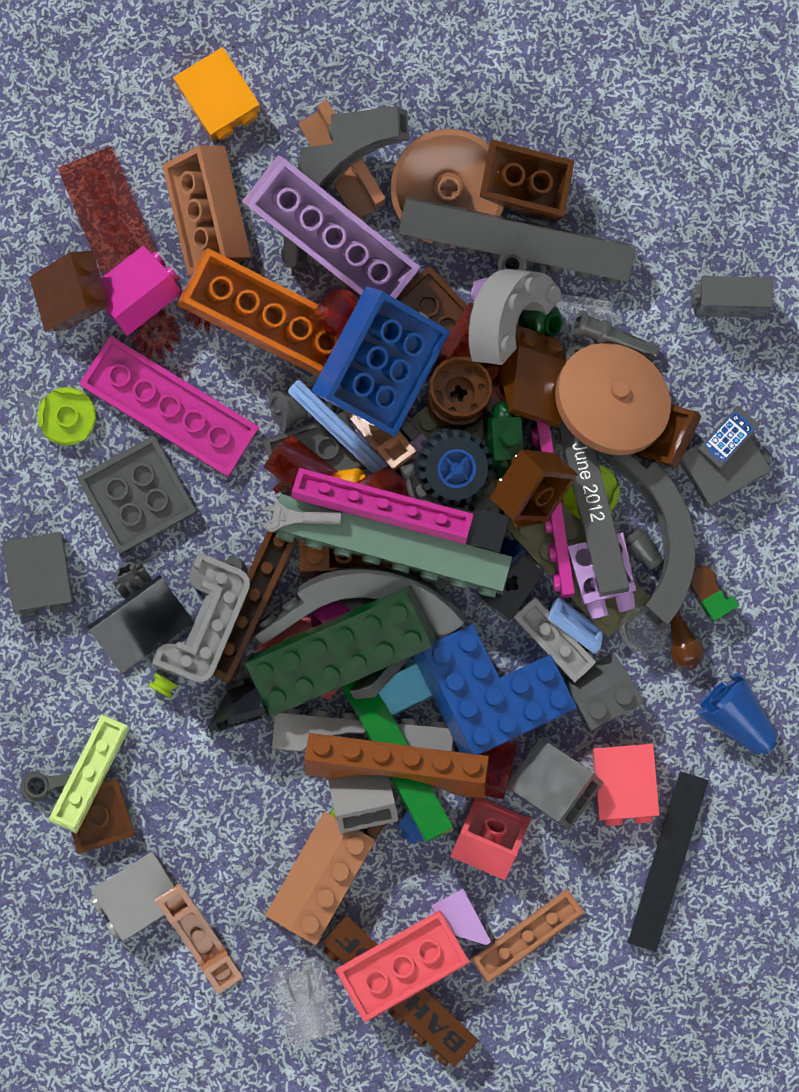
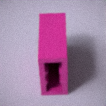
M144 245L101 278L109 304L104 310L127 336L183 293L176 284L180 279L170 266L164 268L166 263L156 251L151 254Z

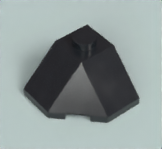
M250 678L236 681L233 683L234 688L228 689L208 725L211 734L268 717L264 702Z

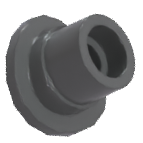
M275 391L270 394L268 400L269 408L282 431H289L291 423L307 417L308 411L291 395L286 396L281 391Z

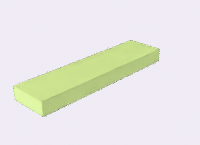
M104 715L100 716L48 819L50 823L77 834L129 731L128 725Z

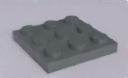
M154 435L76 477L119 555L197 513Z

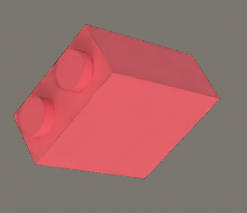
M653 744L593 748L594 774L604 782L596 793L598 821H605V826L623 825V819L635 818V824L652 823V817L660 816Z

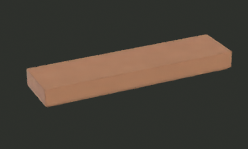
M566 889L472 957L471 961L486 982L490 983L585 912L569 890Z

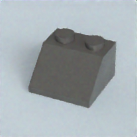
M614 652L596 661V664L575 683L568 677L563 679L589 733L644 703L631 677Z

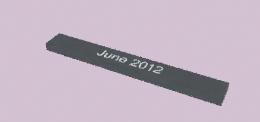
M561 419L558 431L566 463L578 474L572 483V488L599 597L629 592L630 587L596 452L578 440Z

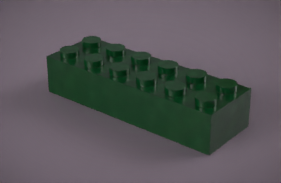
M409 585L254 653L249 657L245 665L270 716L273 717L430 649L437 638L412 586Z

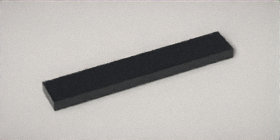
M679 772L627 941L629 944L654 952L657 951L709 780Z

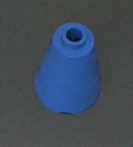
M735 673L729 676L733 680L727 685L723 682L719 683L703 699L700 704L703 710H697V714L754 754L763 753L766 755L776 747L777 742L775 740L778 734L746 678L741 673Z

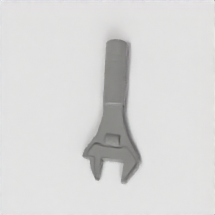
M275 501L274 505L262 508L263 511L273 512L272 524L260 522V525L269 532H274L284 526L295 523L341 525L342 513L296 512L287 509Z

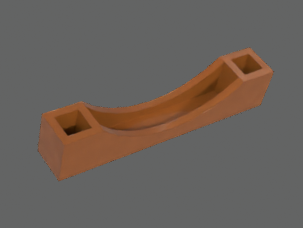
M309 733L304 758L305 775L331 779L359 775L391 776L426 783L454 795L483 799L485 796L489 756L315 733Z

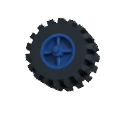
M455 428L453 430L441 429L440 433L434 432L429 435L430 439L428 441L424 440L420 444L422 449L420 452H416L415 457L418 459L417 463H414V470L417 471L415 477L417 482L421 484L424 492L441 503L447 505L449 503L454 506L460 505L462 502L466 504L473 502V497L479 498L483 494L481 490L484 487L488 488L490 484L487 482L488 477L493 475V470L490 469V464H493V460L488 455L490 451L487 446L483 445L482 440L471 433Z

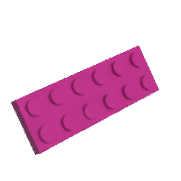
M111 335L79 383V386L228 478L260 429L259 426Z

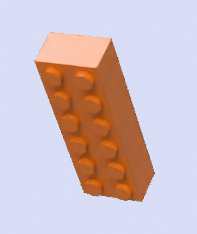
M209 248L202 252L177 303V306L319 377L348 322L344 317Z

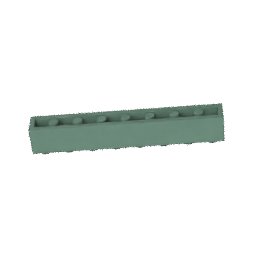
M283 494L279 496L278 502L296 512L342 513L341 525L295 523L274 531L273 533H277L275 537L277 539L287 542H293L294 538L305 541L304 546L316 550H322V547L325 546L334 549L333 554L345 558H351V554L363 557L362 562L379 566L380 562L391 564L392 570L408 574L409 570L420 572V577L429 581L437 582L438 578L450 581V586L466 590L467 585L479 588L478 593L495 598L496 593L503 594L512 561L511 556L295 500L291 496Z

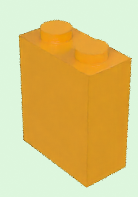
M223 47L173 77L176 87L211 141L217 138L219 141L228 138L233 134V128L241 123L246 126L254 122L258 118V113L261 112L259 102Z

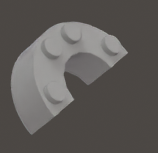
M502 269L492 274L486 280L476 297L470 317L469 348L472 361L502 365L517 349L515 338L516 325L522 310H536L547 315L562 299L561 291L548 275L534 271Z

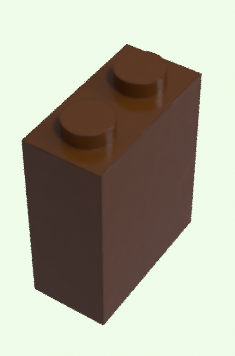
M93 250L69 252L29 277L45 332L68 330L109 306Z

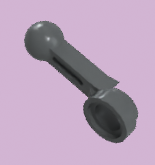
M40 772L29 773L20 783L21 795L29 802H41L48 796L51 790L65 787L72 772L55 776H47ZM31 779H39L43 783L44 790L41 794L35 795L28 790V782Z

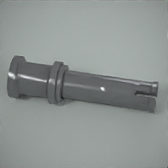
M581 310L576 315L572 324L571 332L573 335H583L592 339L595 344L613 343L623 345L639 352L651 362L655 360L651 354L656 357L658 355V345L613 328L608 320L603 319L600 321L588 316V312Z

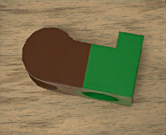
M700 566L694 570L690 589L711 623L739 607L734 596L727 600L725 599L716 584V575L711 568Z

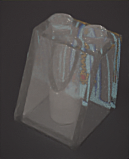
M318 955L300 960L302 966L290 969L289 963L272 967L273 974L266 975L283 1048L340 1033L344 1030L326 961H319Z

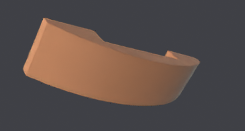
M346 412L354 426L393 471L416 455V450L400 431L394 437Z
M181 883L155 899V902L170 924L173 925L218 994L243 978L219 938Z

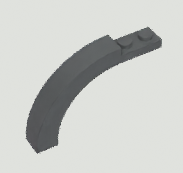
M595 450L596 453L642 493L659 522L664 544L663 568L656 589L640 612L662 631L676 615L685 600L694 572L695 538L688 509L675 484L655 461L646 469L643 467L641 459L635 454L611 455Z
M354 566L326 572L300 585L297 591L300 600L295 597L282 607L284 611L274 616L272 613L263 618L258 623L260 627L255 636L263 645L321 606L349 598L380 599L409 585L412 586L439 640L462 626L465 615L443 592L419 577L400 573L386 567Z

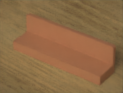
M325 100L317 105L318 112L299 122V127L311 147L333 144L329 136V125L332 123L331 115L335 114L328 100ZM363 159L349 167L334 183L348 210L360 219L386 205V198Z

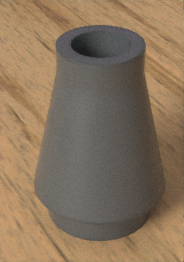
M638 526L624 537L627 552L645 565L649 571L653 570L663 561L647 530L643 531Z

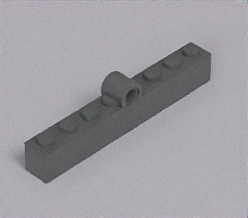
M408 196L405 198L399 226V234H404L403 239L420 243L421 238L432 240L433 246L449 249L450 244L461 247V252L478 255V251L489 252V257L497 260L498 270L508 269L505 267L506 260L516 258L518 265L514 268L515 270L526 271L527 266L535 267L536 263L546 264V269L553 272L563 273L564 269L576 271L575 276L592 279L593 275L604 277V282L620 285L621 281L629 282L636 252V246L630 243Z

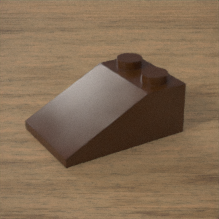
M491 139L479 197L526 217L554 224L565 216L575 161Z
M516 325L515 338L517 349L502 365H498L509 413L558 428L561 425L562 418L556 405L555 386L558 375L566 364L561 340Z

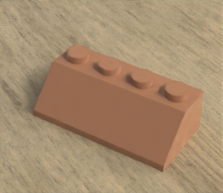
M199 145L164 163L162 167L188 276L192 274L202 252L207 248L236 263L251 258L226 147Z
M323 812L265 916L312 944L317 945L376 840L359 830L340 834L336 817Z

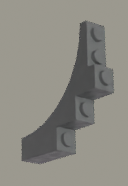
M394 106L331 115L332 123L329 125V136L333 144L300 148L301 157L298 158V169L328 193L333 184L347 169L367 154L387 145L409 140L408 111ZM283 235L284 246L281 249V257L285 267L294 270L307 269L308 254Z

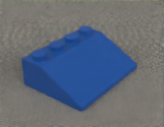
M366 286L311 392L396 437L451 331L385 292Z

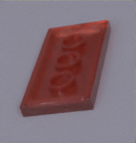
M111 146L58 167V171L102 275L110 272L143 245L151 254L155 252Z

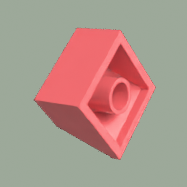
M475 798L450 857L506 880L531 818L487 799Z

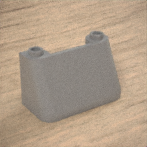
M199 552L190 570L189 578L192 586L206 593V596L185 644L181 642L176 644L168 643L159 647L150 666L194 682H205L211 678L217 667L248 593L250 581L247 574L241 569Z

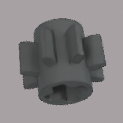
M128 562L116 570L115 577L117 580L113 581V585L120 595L125 598L145 586L147 581L151 580V576L141 563L135 566L132 562Z

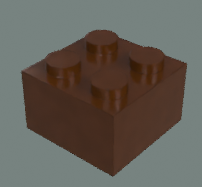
M520 450L513 457L511 466L505 475L496 483V489L490 498L512 520L547 522L578 474L556 453Z

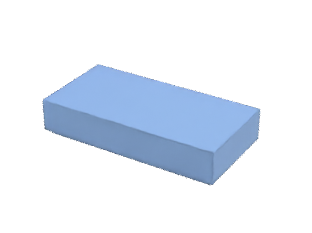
M558 597L551 605L548 620L595 654L601 648L603 632L593 622Z

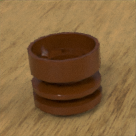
M469 357L447 359L435 369L427 392V407L431 416L439 425L451 430L453 428L464 430L474 426L483 418L492 394V381L488 371L479 362L472 361ZM458 393L459 397L463 398L462 402H458L457 398L453 397V395Z

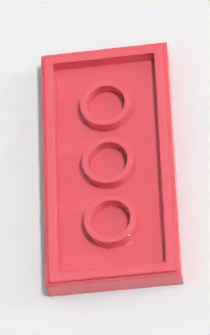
M441 910L336 968L335 971L365 1023L470 962Z

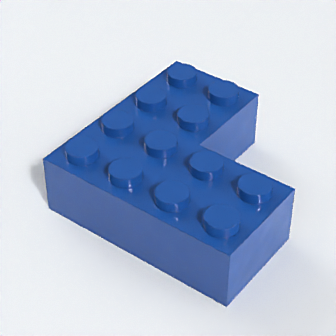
M473 624L435 641L432 648L413 656L461 753L482 755L577 708L551 654L499 678Z

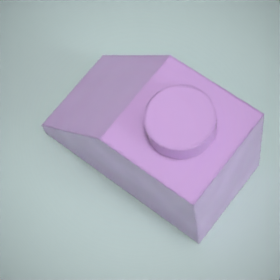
M464 889L431 905L433 912L429 913V916L441 910L455 936L484 945L491 943Z

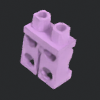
M623 532L616 535L630 587L629 592L599 597L586 542L568 546L569 559L582 605L587 606L592 619L608 616L604 601L606 599L615 597L619 613L635 608L633 592L636 591V586Z

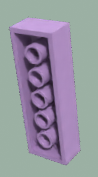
M277 155L242 201V203L360 296L365 287L369 286L383 291L396 299L420 268V266L279 155Z

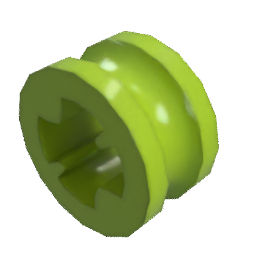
M155 673V681L149 683L148 686L171 699V691L177 689L178 685Z

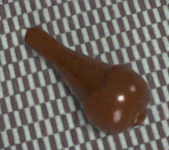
M678 610L670 621L672 639L670 655L677 667L693 670L703 661L704 648L696 640Z

